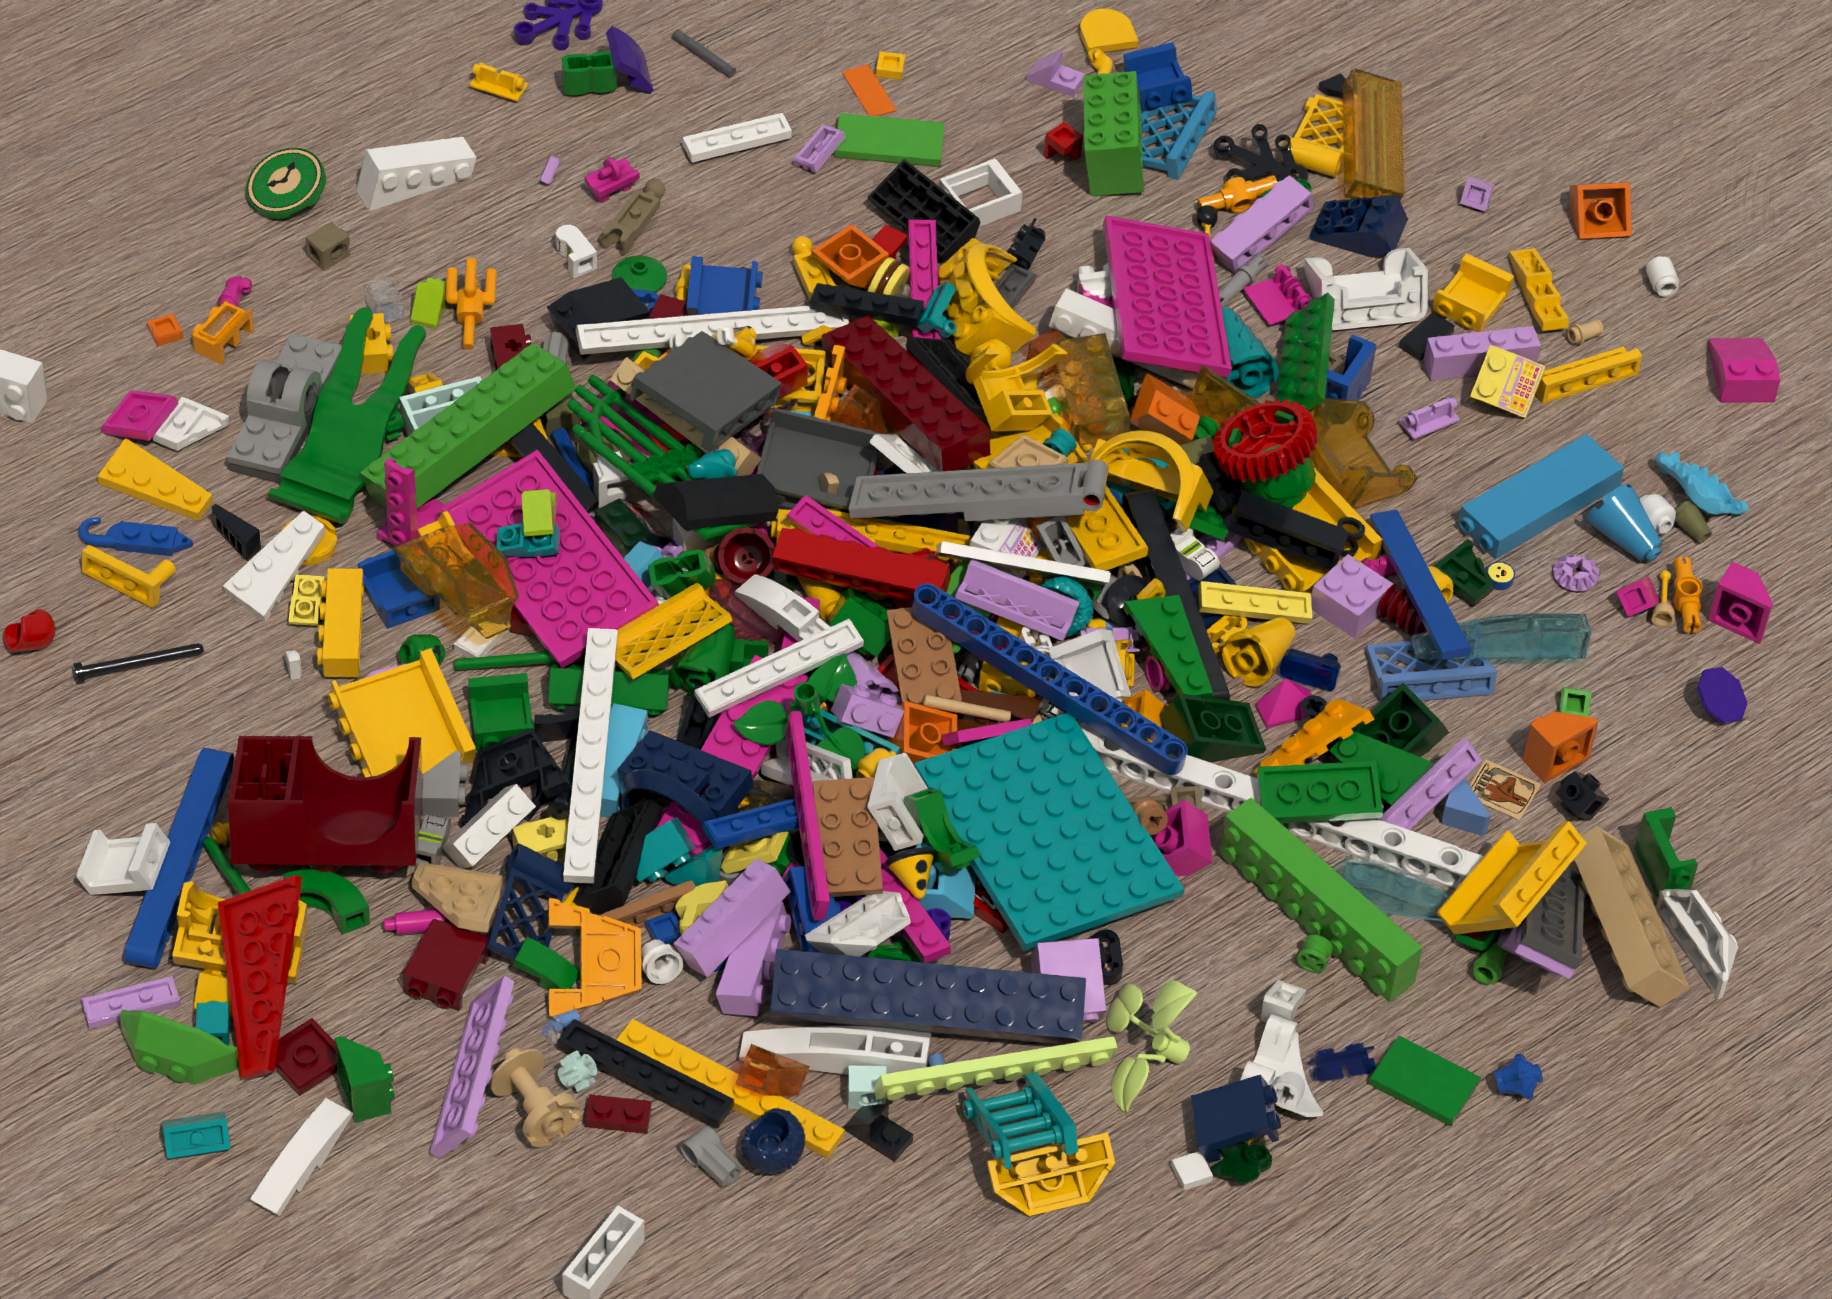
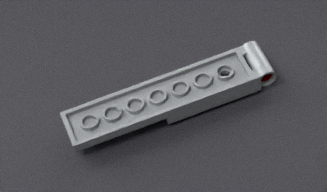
M1092 460L1088 463L857 476L849 513L850 518L869 519L882 516L899 517L901 515L916 514L924 516L933 513L954 514L964 512L965 521L977 522L1029 517L1038 519L1046 516L1069 517L1084 514L1085 510L1097 511L1102 507L1109 469L1105 462Z

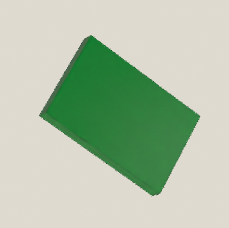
M1398 1036L1370 1077L1369 1085L1452 1126L1479 1085L1481 1077Z

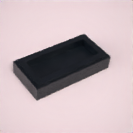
M1432 312L1400 340L1399 347L1421 361L1424 358L1427 338L1449 336L1454 332L1455 325Z

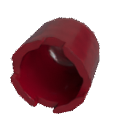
M750 527L737 528L728 533L720 543L718 552L720 568L726 577L739 584H744L754 574L767 578L774 567L772 560L774 545L768 535L759 529Z

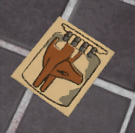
M1487 759L1484 760L1470 783V787L1482 804L1518 820L1522 818L1541 786L1540 783Z

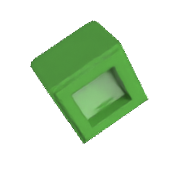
M1562 687L1559 712L1589 717L1592 691Z

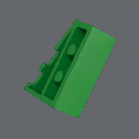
M1355 731L1344 740L1340 738L1329 750L1339 763L1376 761L1381 800L1389 807L1434 766L1429 760Z

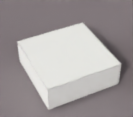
M1200 1151L1171 1161V1167L1183 1191L1210 1183L1213 1180V1174Z

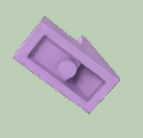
M1060 50L1037 60L1027 74L1026 80L1074 97L1083 84V75L1085 73L1063 66V51Z

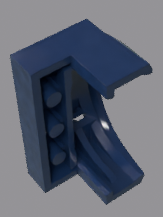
M652 730L648 731L618 768L622 810L635 805L641 796L648 797L649 791H652L682 806L702 826L704 821L739 813V804L754 787L751 770ZM700 791H704L701 796L698 795ZM727 846V847H723V852H722V853L725 852V850L728 848V846Z

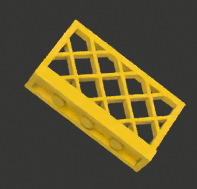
M697 582L618 629L615 667L618 666L628 676L635 679L732 622V617L729 612L708 597L703 587ZM698 620H699L698 623H691V624H690V622H692V621H698ZM674 635V637L665 638L667 636ZM643 650H649L648 652L640 653Z

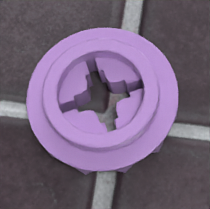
M1573 552L1571 556L1562 555L1561 559L1556 561L1553 574L1556 581L1562 587L1572 591H1586L1594 587L1598 582L1599 568L1595 566V560H1587L1586 555L1578 557ZM1580 568L1581 571L1573 576V570Z

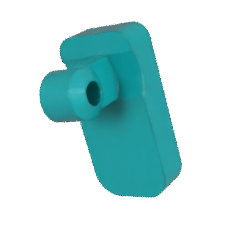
M949 281L943 282L933 291L921 315L917 328L924 333L934 328L942 337L948 338L957 331L956 324L952 320H947L942 315L956 290V287Z

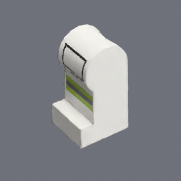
M573 225L559 227L556 231V250L561 256L567 258L568 272L573 279L596 270L597 251L580 230Z
M1190 527L1187 532L1177 529L1170 534L1184 571L1194 579L1200 581L1219 568L1220 562L1217 555L1211 549L1204 547L1193 536V530Z

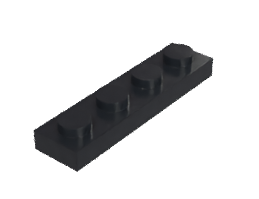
M817 283L810 300V309L861 318L869 315L874 320L917 327L924 310V301Z

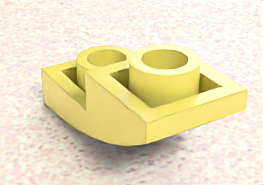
M295 575L289 624L318 626L320 603L323 602L321 584L322 580H325L324 576Z

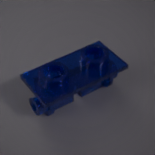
M1363 1043L1346 1046V1051L1336 1053L1333 1048L1316 1052V1056L1308 1062V1065L1316 1064L1317 1068H1313L1315 1081L1326 1082L1344 1078L1342 1067L1346 1066L1348 1077L1370 1074L1371 1070L1376 1069L1374 1058L1368 1057L1374 1046L1364 1047Z

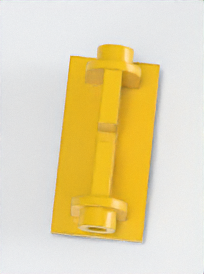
M481 62L473 67L472 73L476 75L469 84V87L518 102L529 83L525 82V79L521 78L520 74H513L504 70L498 74L497 68Z

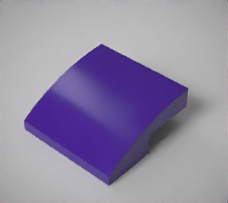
M611 26L606 35L615 69L627 74L631 86L651 94L654 89L642 49L629 35Z

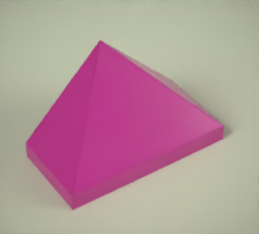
M1285 678L1259 700L1255 707L1266 729L1301 720V703L1304 698L1312 696L1310 689Z

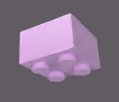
M1348 554L1313 586L1311 596L1312 610L1353 638H1356L1379 616L1377 612L1379 601L1393 583Z

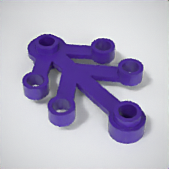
M546 0V6L528 3L524 6V17L526 19L536 20L539 16L549 18L534 25L527 21L517 23L514 27V38L520 45H529L536 35L559 25L558 32L553 37V46L557 50H566L569 47L568 34L573 18L581 15L580 23L575 26V37L579 40L589 39L591 36L590 23L592 15L602 10L603 1ZM561 5L571 7L569 9H560Z

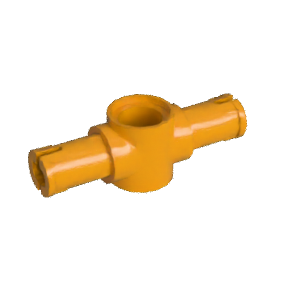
M1274 175L1254 182L1251 180L1245 181L1242 177L1232 178L1223 184L1219 193L1199 198L1198 207L1208 205L1215 207L1217 210L1231 208L1234 213L1246 211L1257 200V197L1261 196L1265 191L1272 189L1277 180Z
M1677 557L1673 561L1676 579L1674 581L1675 593L1672 604L1682 614L1684 631L1690 633V626H1692L1693 633H1697L1702 629L1699 610L1701 609L1700 596L1703 585L1698 578L1693 576L1691 559L1685 557V564H1683L1682 557Z

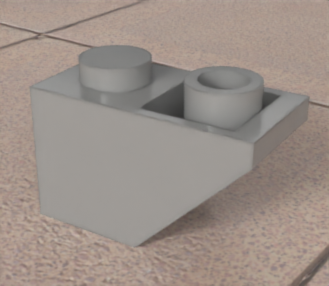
M461 751L453 752L423 774V816L427 813L440 817H459L460 805H465L466 787H461V781H467V763L461 762Z

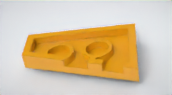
M834 345L832 368L828 367L824 390L820 393L814 417L833 422L832 414H837L840 407L841 399L838 398L839 394L844 395L846 390L847 378L843 377L845 347Z

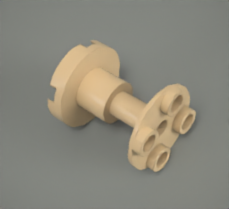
M520 1048L512 1049L505 1055V1061L492 1073L488 1085L493 1094L497 1096H508L519 1091L525 1098L523 1108L528 1113L522 1129L524 1136L534 1147L549 1146L552 1144L549 1139L557 1135L562 1139L578 1125L582 1117L579 1108L582 1107L572 1094L563 1093L554 1096L548 1087H539L535 1079L541 1073L545 1058L540 1050L527 1049L521 1051Z

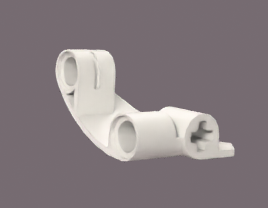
M1271 1014L1266 1023L1257 1055L1253 1062H1247L1241 1080L1261 1074L1267 1084H1272L1275 1088L1278 1099L1275 1103L1276 1105L1306 1117L1323 1116L1324 1112L1311 1094L1304 1074L1299 1051V1034L1296 1032L1298 1023Z

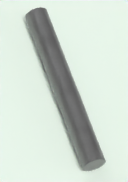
M677 29L674 31L672 37L728 77H732L735 74L736 69L681 30Z

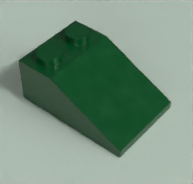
M1404 683L1371 712L1374 717L1373 721L1367 725L1362 721L1352 729L1355 732L1419 757L1428 753L1450 733L1441 720Z
M1178 693L1160 714L1165 730L1186 744L1187 755L1211 763L1260 754L1266 750L1252 709L1247 702Z

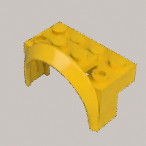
M975 238L967 242L938 268L939 283L942 284L945 281H949L956 287L946 308L949 320H952L957 326V331L953 334L956 348L971 356L972 350L977 345L996 338L1007 344L1011 351L1015 353L1035 336L1036 328L1008 305L997 290L992 279L997 281L999 274L1011 263L1016 262L1017 258L997 246L982 243Z
M1130 431L1117 435L1108 441L1098 439L1089 462L1101 460L1107 464L1109 469L1107 481L1138 491L1152 488L1157 497L1176 502L1172 518L1177 522L1176 528L1184 532L1188 531L1197 509L1206 511L1214 492L1202 468L1190 462L1182 447L1167 436L1156 432ZM1123 448H1127L1130 455ZM1148 458L1158 459L1169 465L1163 468L1157 466L1154 461Z
M192 881L183 884L177 911L179 928L172 955L174 964L227 972L218 902L226 899L203 892ZM299 900L287 981L290 984H296L308 930L307 904ZM216 915L213 933L209 934L212 918Z

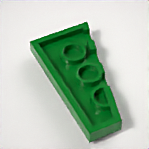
M1172 595L1125 601L1122 608L1127 616L1131 615L1135 621V628L1140 636L1146 638L1151 646L1150 652L1156 660L1159 659L1164 666V673L1177 694L1211 698L1213 690L1180 596Z

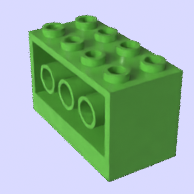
M1137 72L1083 75L1085 157L1091 196L1144 192L1142 112Z

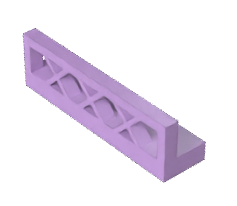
M973 559L968 565L964 580L955 596L958 600L1061 641L1065 639L1080 603Z

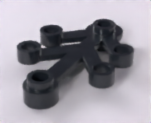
M1257 124L1251 130L1252 137L1257 142L1262 156L1235 145L1233 139L1229 136H1220L1214 141L1213 147L1218 158L1229 159L1234 156L1254 165L1244 170H1239L1238 168L1230 169L1226 175L1227 181L1235 174L1247 181L1268 173L1277 175V182L1283 181L1287 176L1294 173L1299 174L1296 179L1308 181L1306 169L1295 163L1291 151V139L1288 135L1281 134L1275 139L1276 149L1282 153L1285 166L1275 162L1267 140L1268 131L1263 124ZM1257 131H1264L1262 136L1255 135ZM1281 141L1288 142L1286 146H1279ZM1221 143H1228V146L1225 148L1219 146Z

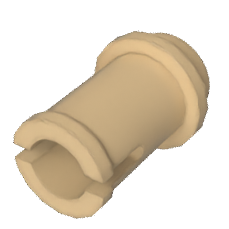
M1598 319L1581 325L1575 323L1567 330V337L1572 344L1581 345L1584 343V340L1602 336L1604 328Z

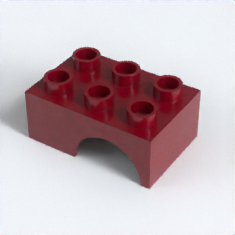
M239 736L228 799L231 864H248L250 868L256 871H272L282 865H309L312 869L320 872L335 871L343 865H370L379 872H394L404 866H416L423 789L421 737H409L406 754L391 770L372 777H354L337 772L323 762L314 748L312 736Z

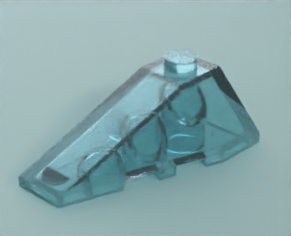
M1345 856L1343 878L1383 913L1444 922L1436 912L1453 892L1377 860Z

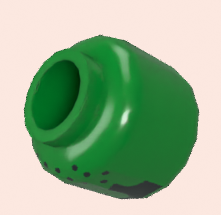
M413 634L408 636L402 643L399 652L400 660L403 664L418 661L420 652L431 648L440 666L445 658V648L435 635Z

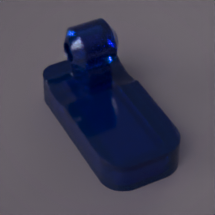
M1288 649L1281 661L1280 674L1284 678L1333 691L1338 682L1341 665L1337 662L1338 657L1331 653H1325L1320 657L1296 649Z

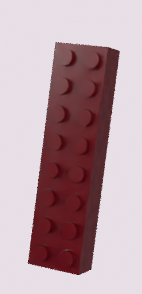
M869 315L822 335L823 351L826 352L825 363L832 368L834 345L845 347L843 377L847 378V384L938 472L955 471L982 457L991 455L989 428Z

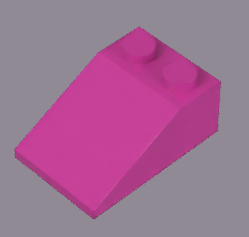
M1709 338L1708 345L1720 403L1775 402L1780 384V375L1777 361L1763 338Z

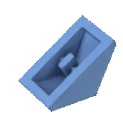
M1465 778L1449 792L1441 824L1482 836L1487 834L1491 815Z

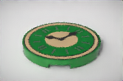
M303 148L281 149L263 158L253 168L246 184L247 197L259 214L273 219L289 218L291 214L302 210L306 206L310 208L319 199L325 188L326 174L321 161L311 151Z

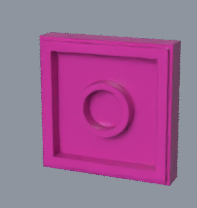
M130 390L101 428L105 435L150 441L179 403L176 396Z

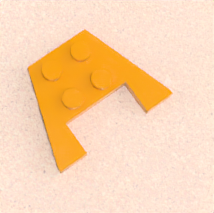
M549 898L548 928L580 929V989H549L548 1019L574 1009L579 1011L640 992L642 989L641 928L606 916L601 917L587 912L586 909L577 906L572 907L561 903L560 900Z

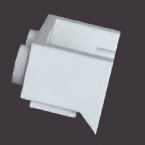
M620 451L615 452L622 458ZM601 455L596 456V463H593V492L599 499V512L617 509V511L599 514V519L628 514L630 510L621 501L625 500L627 496L624 487L621 486V481L630 479Z

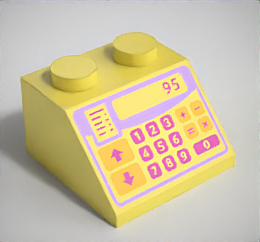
M1490 345L1470 397L1526 418L1546 366Z

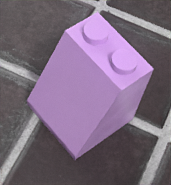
M1099 939L1037 943L1030 955L1033 973L1086 978L1083 1023L1099 1021V1017H1102L1106 1012Z

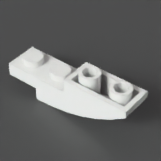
M754 574L734 592L735 596L776 630L782 627L798 642L830 628L829 625L819 618L820 611L788 588L763 576Z

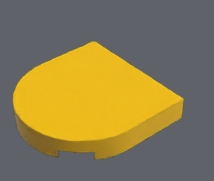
M1097 9L1083 17L1080 26V36L1087 54L1094 48H1098L1102 52L1138 47V38L1132 23L1123 13L1112 9Z

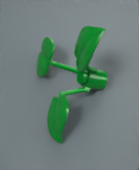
M843 653L821 665L810 676L808 682H801L795 687V701L790 702L791 708L789 713L798 709V711L805 715L815 714L827 738L819 742L817 746L849 758L851 769L854 771L857 770L859 760L865 757V748L861 737L857 732L847 727H841L831 735L819 709L820 702L824 703L826 699L834 703L841 684L851 687L857 685L856 675L847 655ZM763 701L749 708L742 717L734 721V725L738 732L747 740L759 745H774L786 738L785 728L789 713L786 716L785 708L778 702ZM819 759L822 767L826 769L821 759ZM837 765V770L841 772L840 766Z

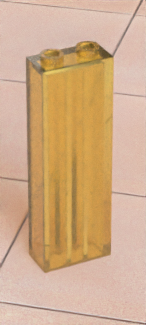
M1356 68L1351 70L1343 84L1345 198L1354 199L1378 197L1381 195H1398L1401 200L1404 196L1401 82Z

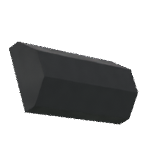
M905 159L867 197L874 206L907 232L908 220H936L937 256L943 261L950 259L961 247L972 238H975L981 223L975 214Z
M911 337L906 344L907 351L990 428L976 388L965 377V372L970 363L952 342L944 339Z
M763 474L670 482L657 486L653 495L684 530L774 521L778 514L775 487Z
M654 797L612 814L597 847L594 883H581L573 901L577 906L588 908L590 912L598 914L624 906L637 876L645 836L654 831L661 820L662 804Z

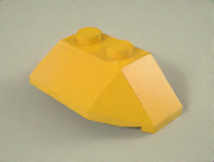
M1108 1132L1077 1138L1078 1152L1069 1155L1064 1153L1059 1144H1050L1010 1154L1012 1168L1005 1169L999 1159L986 1161L993 1192L1027 1216L1090 1202L1115 1164Z

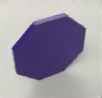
M1723 667L1703 670L1697 690L1705 711L1721 724L1741 721L1748 702L1740 681Z

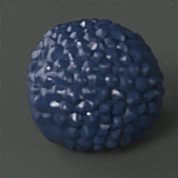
M773 1108L766 1111L746 1128L741 1141L742 1157L755 1170H759L761 1173L775 1174L790 1170L792 1166L798 1163L804 1151L805 1130L801 1122L789 1110Z

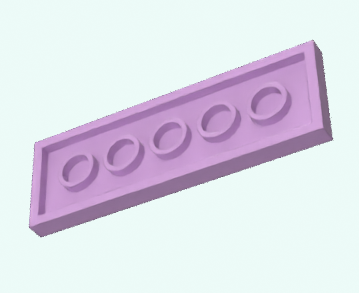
M506 976L501 977L472 1000L430 1149V1154L438 1158L443 1157L451 1150H456L460 1143L467 1138H472L478 1128L477 1115L485 1102V1096L483 1095L485 1086L492 1077L493 1071L490 1068L500 1048L497 1043L499 1035L506 1026L507 1021L504 1019L506 1010L513 1000L511 992L514 981Z

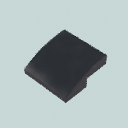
M1214 452L1202 454L1199 457L1200 467L1214 491L1211 497L1220 513L1231 511L1233 507L1237 506L1243 491L1240 480H1233L1232 476H1226L1225 472L1219 467Z

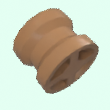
M1142 798L1134 804L1133 810L1139 817L1140 826H1144L1150 835H1155L1166 827L1168 823L1167 813L1154 798Z

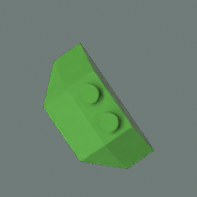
M122 1010L119 1014L122 1034L135 1063L147 1072H157L169 1076L177 1082L184 1081L195 1085L235 1071L239 1066L237 1047L231 1044L226 1045L219 1038L205 1031L146 1011Z

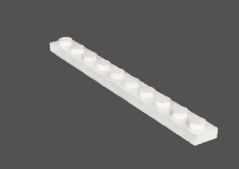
M810 306L584 324L577 325L575 332L580 354L583 355L670 347V334H686L687 339L704 331L712 336L717 332V329H725V327L738 328L750 326L756 332L757 337L755 340L801 336L821 325L836 329L849 324L848 316L844 314L810 309Z
M588 628L563 882L594 883L618 630Z

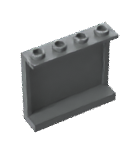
M701 331L694 337H688L678 348L671 349L661 360L654 361L644 372L637 373L631 382L632 391L629 399L633 401L643 393L647 394L704 432L701 447L711 452L776 404L782 383L725 345H719L716 339Z
M773 408L757 474H763L775 487L779 509L792 510L807 495L825 509L849 513L856 477L874 475L879 450L870 443V440L875 434L881 433L789 410ZM821 473H831L837 476L839 480L837 495L821 490L818 480Z

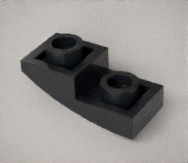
M580 705L565 706V715H535V733L541 742L570 739L573 733L578 732Z

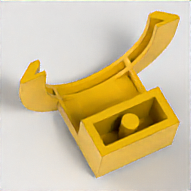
M991 344L973 360L965 372L967 381L976 388L991 431H1030L1035 429L1053 414L1044 390H1026L1022 380L1050 368L1068 354L1067 351L1056 344H1052L1036 357L1019 365L1001 370H982L986 364L999 355L998 352H993L996 345Z

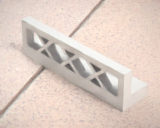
M785 738L776 744L777 758L763 762L761 773L764 776L793 787ZM806 742L812 786L813 781L853 778L849 758ZM819 759H821L822 763L824 764V766H825V768H826L825 770H824V768L822 767V765H821ZM837 765L840 766L841 775H840L839 771H838L837 768H836Z

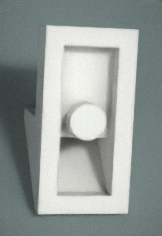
M1277 980L1264 996L1261 1020L1267 1023L1270 1015L1274 1014L1293 1021L1296 1010L1303 1002L1307 990Z

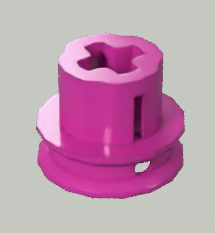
M1149 655L1145 665L1149 686L1154 692H1159L1161 689L1169 690L1171 683L1164 673V666L1159 659L1156 660L1153 655Z

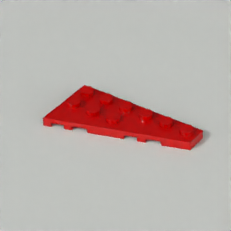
M297 875L218 902L241 1078L245 1080H251L275 1071L302 885V877Z

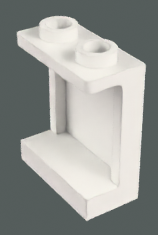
M1098 629L1048 648L1051 659L1059 660L1061 665L1118 701L1122 702V700L1131 698L1111 630ZM1069 692L1071 696H1079L1074 692Z
M906 753L879 760L867 806L895 851L921 844L923 840L922 832L906 808L904 796L927 789L928 787Z
M157 823L146 824L141 837L107 839L101 830H94L78 868L77 878L90 895L153 890L170 841Z

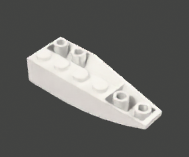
M851 1024L746 1031L743 1033L739 1061L848 1075L849 1065L886 1066V1074L927 1067L932 1032Z

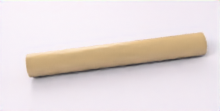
M924 695L922 702L923 706L1001 722H1009L1011 717V711L936 696Z

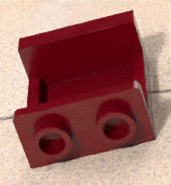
M433 918L403 972L404 991L414 998H423L435 1002L443 1008H452L459 1011L463 1005L462 996L479 964L486 965L491 956L490 950L485 948L488 937Z

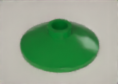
M636 255L624 258L618 262L613 269L612 279L622 277L631 289L657 293L666 284L667 272L663 264L649 256Z

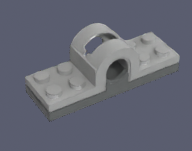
M291 333L277 361L262 359L256 364L247 389L248 417L227 455L230 471L281 483L280 473L289 461L297 456L311 429L319 393L336 366L342 345Z

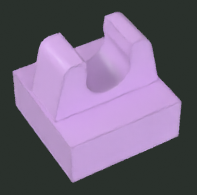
M1469 176L1460 204L1486 211L1495 184Z

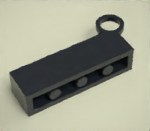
M1244 490L1228 527L1229 532L1331 570L1338 564L1340 556L1345 557L1348 554L1354 556L1359 547L1356 540H1360L1365 533L1364 525L1355 518L1343 517L1336 526ZM1342 525H1353L1359 530V533H1349L1344 530ZM1346 542L1352 546V550L1343 549Z

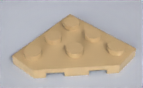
M419 862L413 875L412 888L456 927L468 929L474 933H488L506 876Z

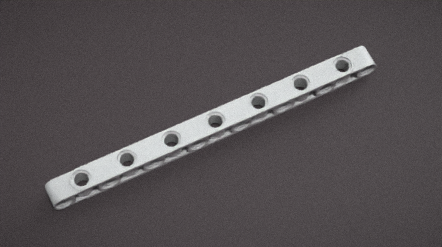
M1079 723V726L1110 773L1171 793L1170 788L1200 786L1202 804L1228 813L1249 798H1252L1260 805L1257 778L1189 755L1186 756L1184 767L1180 773L1167 775L1085 723ZM1168 754V755H1167L1168 757H1170V758H1172V759H1177V758H1178L1177 756H1175V755H1173V754ZM1378 819L1281 823L1295 836L1454 889L1462 883L1484 857L1455 845Z

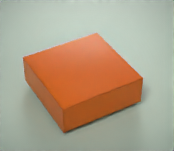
M173 313L147 321V328L157 347L184 339L183 331Z

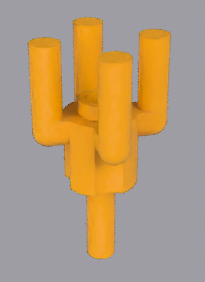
M475 258L466 259L464 288L457 291V268H448L445 299L448 304H457V321L464 324L463 348L468 350L474 348L475 325L483 321V305H493L496 301L497 270L493 268L486 270L485 292L478 288V280L476 279L477 260Z

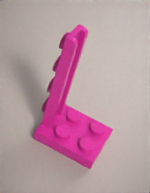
M388 458L384 462L387 523L377 532V540L380 542L385 540L396 546V548L410 544L413 549V556L419 559L420 564L424 565L429 558L418 539V529L437 521L442 513L441 507L445 504L431 498L417 509L415 471L410 468L405 469L396 464V460Z

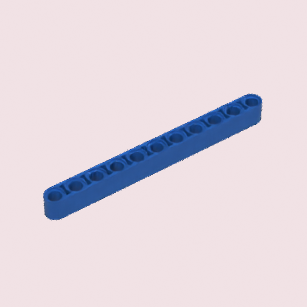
M924 583L916 588L912 604V612L916 618L1167 775H1175L1182 771L1187 756V746L1181 739L935 585ZM927 600V601H930L931 603H930V604H925V603H922L921 601ZM945 616H953L955 619H949ZM970 631H977L980 634H972ZM995 646H1001L1004 649L998 650L995 648ZM1024 661L1029 665H1022L1019 662ZM1043 677H1050L1054 680L1048 681L1045 680ZM1074 692L1079 696H1071L1068 693ZM1092 708H1100V709H1102L1103 711H1102V712H1097V711L1093 710ZM1118 723H1124L1128 727H1121ZM1142 739H1149L1153 743H1146ZM1168 754H1173V755L1177 756L1178 758H1177V759H1172V758L1168 757L1167 755H1168Z

